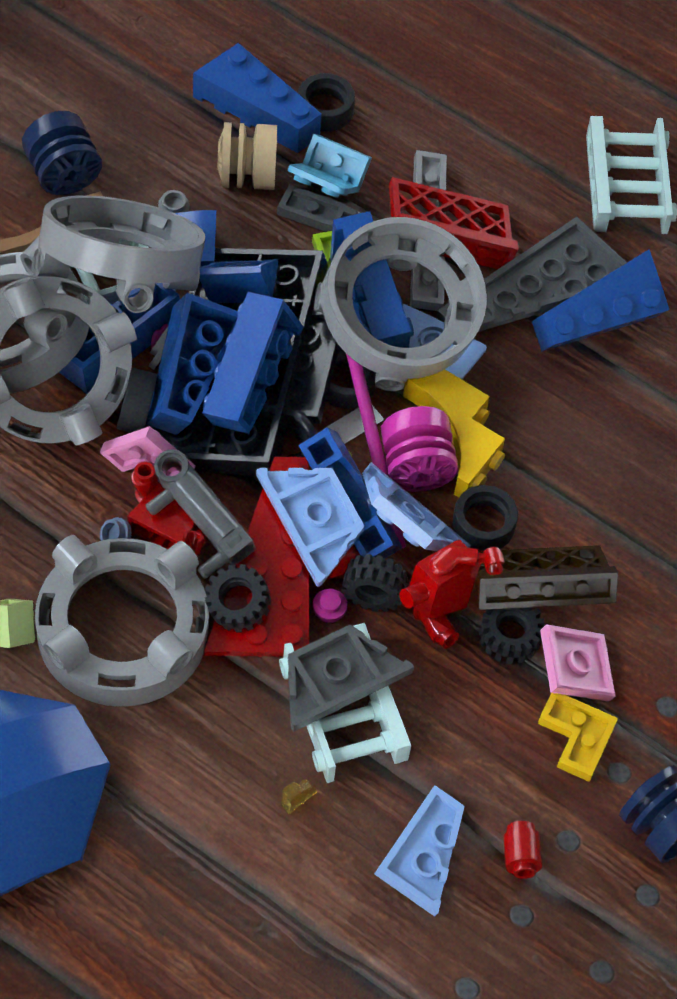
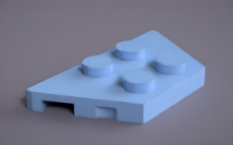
M372 462L363 471L362 474L371 505L377 509V515L386 523L391 525L394 523L404 531V538L412 545L437 552L460 539L468 548L471 547L468 542Z
M267 468L257 469L256 476L317 587L321 586L364 531L362 520L333 468H315L313 470L288 468V471H267Z

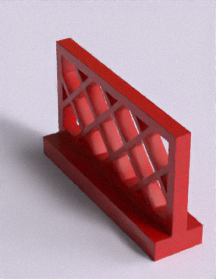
M394 177L391 178L389 183L391 217L415 218L443 228L462 242L473 255L478 265L499 269L514 259L519 249L518 241L512 240L508 205ZM399 191L408 192L413 198L407 200ZM428 198L437 199L442 206L437 207ZM420 203L428 213L424 215L415 205ZM457 205L467 207L471 213L466 214ZM449 210L458 220L453 222L444 212ZM407 211L410 215L401 212ZM486 212L500 215V220L495 221ZM478 217L487 227L482 229L473 219ZM446 253L442 255L444 257L451 258Z

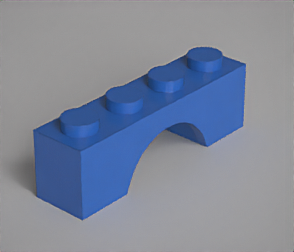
M325 428L299 444L312 470L315 468H333L362 520L364 531L354 543L359 554L362 557H365L366 554H371L372 557L376 558L377 555L383 556V559H386L402 549L403 546L391 525L383 521L377 515V509L371 505L364 478L338 432Z

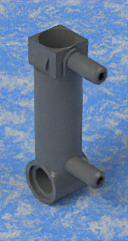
M174 449L160 453L156 458L154 468L159 482L165 490L148 502L145 507L151 515H155L172 501L176 500L217 549L215 555L198 567V572L201 576L207 579L226 563L236 566L254 552L256 548L251 537L189 464L186 456L181 451ZM172 467L182 468L175 476L166 475V472Z

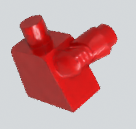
M138 463L131 474V481L136 488V500L139 502L128 514L131 535L169 549L178 541H183L191 549L195 550V554L199 556L201 548L209 540L176 500L172 501L155 515H151L146 509V504L165 489L159 483L155 468L151 463Z
M459 539L416 564L410 585L401 589L399 596L406 608L414 607L413 616L415 620H420L423 623L433 643L441 645L444 649H448L456 643L459 633L455 630L446 614L467 608L481 563H484L486 572L490 575H498L503 572L502 564L504 563V558L499 548L490 547L483 553H479L478 549L468 548Z

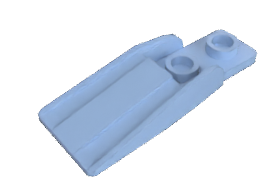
M403 304L406 318H410L414 329V335L410 337L409 348L430 343L444 331V322ZM473 339L465 353L445 370L463 379L486 352V345Z

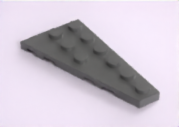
M575 217L484 278L487 305L485 316L478 332L549 311L627 262L584 222ZM449 303L437 311L436 318L442 322L445 321Z

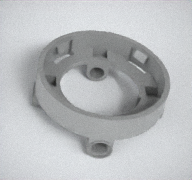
M103 196L61 197L49 201L44 206L39 244L33 256V275L67 279L70 266L96 275L118 279L116 293L129 311L142 313L148 310L153 303L155 283H163L165 289L189 291L197 289L206 236L203 230L192 221L152 205ZM119 240L133 241L151 248L119 244ZM140 288L136 296L128 298L129 293L133 289Z
M391 217L368 223L354 231L343 241L332 259L323 283L319 282L314 311L324 313L328 329L347 355L363 367L376 372L375 386L385 391H399L404 388L407 379L426 377L443 371L465 353L482 325L487 305V294L479 265L470 251L455 236L427 221L407 217ZM368 241L372 245L358 253L351 261L345 256L347 250L352 246L356 250ZM446 253L451 257L466 278L460 281L453 269L441 256ZM383 259H387L390 268L399 271L412 270L416 267L417 263L428 268L439 278L449 298L450 305L445 316L444 331L430 343L413 348L391 346L373 337L360 323L353 306V287L359 274L369 265Z
M39 236L24 252L0 255V285L23 278L34 277L32 264L34 252L38 248ZM69 269L67 279L78 282L74 273ZM59 285L57 293L67 295L62 285ZM81 293V296L75 295L78 299L87 303L84 294ZM42 308L25 316L24 327L29 338L17 345L0 350V367L22 361L18 365L0 369V375L9 393L27 390L48 380L61 371L82 347L87 337L89 326L75 314L58 308Z
M34 276L9 283L0 288V345L7 330L19 318L30 315L42 308L63 309L81 318L94 333L100 350V369L94 386L80 402L70 408L56 412H40L23 406L10 395L0 375V428L19 438L39 443L72 441L74 445H80L97 438L102 434L100 425L115 411L127 389L132 368L130 343L137 340L130 319L124 312L117 313L114 307L98 292L70 279L54 276ZM59 285H62L64 291L77 296H81V293L90 298L88 304L76 297L57 293ZM11 416L25 424L41 427V433L30 432L32 428L16 422L9 425Z
M75 535L64 538L52 553V557L55 560V568L50 572L40 589L35 609L38 647L50 673L62 686L73 694L85 700L107 706L141 705L160 699L179 688L189 679L200 664L208 640L209 610L205 602V597L207 596L200 579L196 575V567L199 565V561L194 551L183 541H178L172 547L166 549L148 541L129 538L108 539L86 546ZM114 570L141 572L159 581L171 594L177 611L175 628L173 632L171 630L164 631L153 640L148 648L147 657L127 662H116L99 658L89 653V647L84 637L76 628L68 624V610L74 595L83 584L99 574ZM51 603H52V609H51L52 626H49V614H50V609H49V607H50V605H51ZM192 605L197 606L200 617H196L195 633H191L193 623ZM99 677L111 680L136 679L134 687L98 685Z

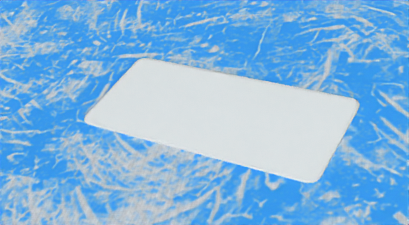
M373 407L376 424L382 422L384 418ZM359 408L325 427L338 432L344 444L365 432Z

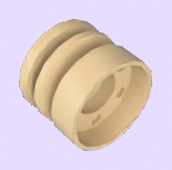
M224 122V128L218 141L217 170L221 179V187L229 188L230 174H237V188H242L245 175H252L254 189L274 190L277 125L257 124L254 137L248 138L245 123H240L239 137H232V123Z

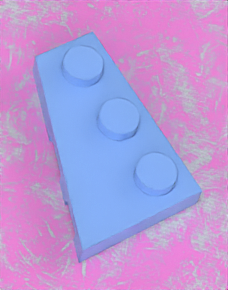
M435 785L374 873L434 917L439 912L440 899L449 872L450 858L455 847L465 807Z

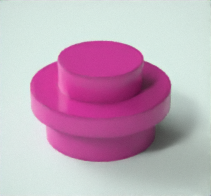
M325 589L314 597L313 611L320 620L333 623L345 615L347 600L341 592L335 589Z

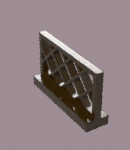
M600 545L501 550L504 558L502 567L510 571H503L498 575H490L486 572L484 563H481L474 583L479 610L616 603L618 571L615 566H609Z

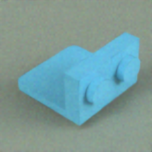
M313 134L303 163L290 164L287 171L295 174L294 180L306 185H311V183L323 186L322 192L339 198V195L347 196L350 193L359 192L372 157L319 134Z

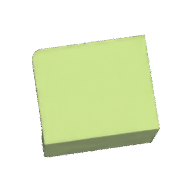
M20 599L0 600V647L12 648L34 643L33 601Z

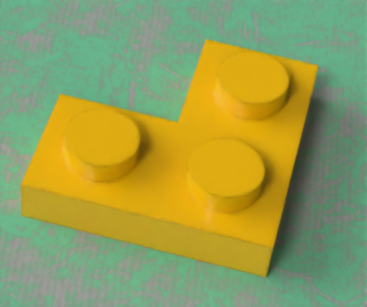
M551 693L540 715L538 724L569 738L557 768L590 782L618 718L567 695Z

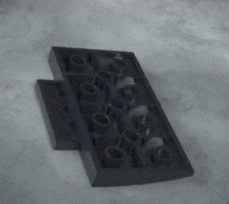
M215 248L214 262L278 259L273 297L280 299L281 295H283L282 299L304 328L299 336H292L289 345H292L293 349L288 359L281 358L278 364L279 376L274 385L266 387L267 400L249 434L214 426L202 413L203 401L192 422L178 435L150 426L158 431L173 447L181 451L195 465L194 470L256 476L257 469L267 468V471H269L274 457H280L288 424L298 423L294 417L296 410L304 412L312 424H321L340 347L328 329L324 313L314 311L319 282L323 283L328 270V264L323 251ZM199 278L197 289L189 291V293L208 300ZM241 303L217 304L238 311ZM215 378L212 379L206 395L210 393Z

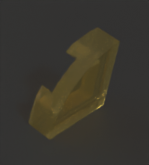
M302 780L301 785L292 782L283 788L281 806L289 814L317 792L308 780Z

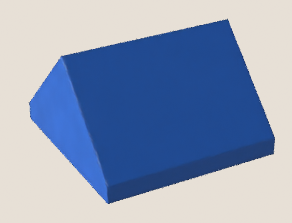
M278 259L222 261L200 267V281L208 300L214 303H242L246 298L247 292L273 297Z

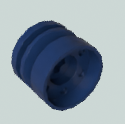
M55 111L45 114L35 120L25 130L22 137V147L29 162L34 166V172L38 177L40 185L47 193L53 195L75 193L90 185L98 177L102 169V159L96 151L94 143L90 140V135L78 114L70 111Z
M675 765L665 768L645 781L633 793L619 814L626 824L633 823L631 829L636 835L653 829L647 837L645 845L662 864L677 857V767Z

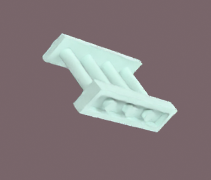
M590 116L586 141L594 232H606L609 220H614L615 217L660 218L661 234H668L671 222H675L677 218V204L672 203L666 151L669 147V131H664L663 118H657L652 134L609 132L608 129H604L603 116ZM608 144L653 146L654 157L611 156V153H606L605 147H608ZM610 168L655 170L656 181L613 180V177H608V171H610ZM612 192L657 194L659 206L615 204V201H610V195H612Z
M365 623L354 625L355 628L362 631L371 640ZM292 643L284 644L283 658L279 659L284 679H288L287 660L288 654L294 652ZM389 685L370 694L371 701H369L368 706L324 717L307 725L315 751H312L317 772L323 771L327 783L334 781L336 763L379 751L390 752L394 764L408 761L411 743ZM371 719L374 722L379 721L382 729L379 737L333 750L329 749L324 732Z

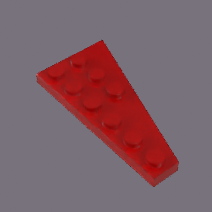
M274 457L269 471H288V468L308 470V461L305 457ZM262 489L247 534L254 542L256 550L235 567L239 568L240 564H243L248 569L252 567L259 575L261 574L270 592L271 605H268L269 613L267 616H262L263 622L260 625L254 623V629L249 631L247 628H242V632H236L232 628L229 631L215 621L204 649V656H283L284 644L292 643L294 651L309 644V571L264 489ZM245 586L232 588L226 594L224 604L230 610L245 608L252 599V592Z

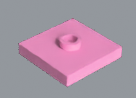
M548 624L540 630L551 693L607 702L616 697L604 634Z

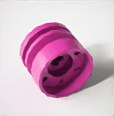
M427 406L410 407L395 412L386 418L381 425L383 448L387 454L388 476L405 491L433 490L444 486L457 475L458 462L455 457V447L452 444L453 435L450 419L444 411Z

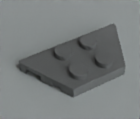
M352 625L345 626L289 653L287 662L291 729L295 732L412 674L414 670L413 664L407 659L403 662L387 652L386 646L376 640L368 639L362 631Z

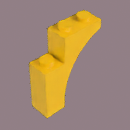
M445 369L430 376L407 379L404 386V398L417 406L438 408L444 411L450 419L453 435L452 444L455 447V456L458 462V477L454 495L460 497L469 488L484 485L487 480V473L491 469L497 470L505 457V453L502 452L505 438L484 426L490 414V411L487 410L490 396Z

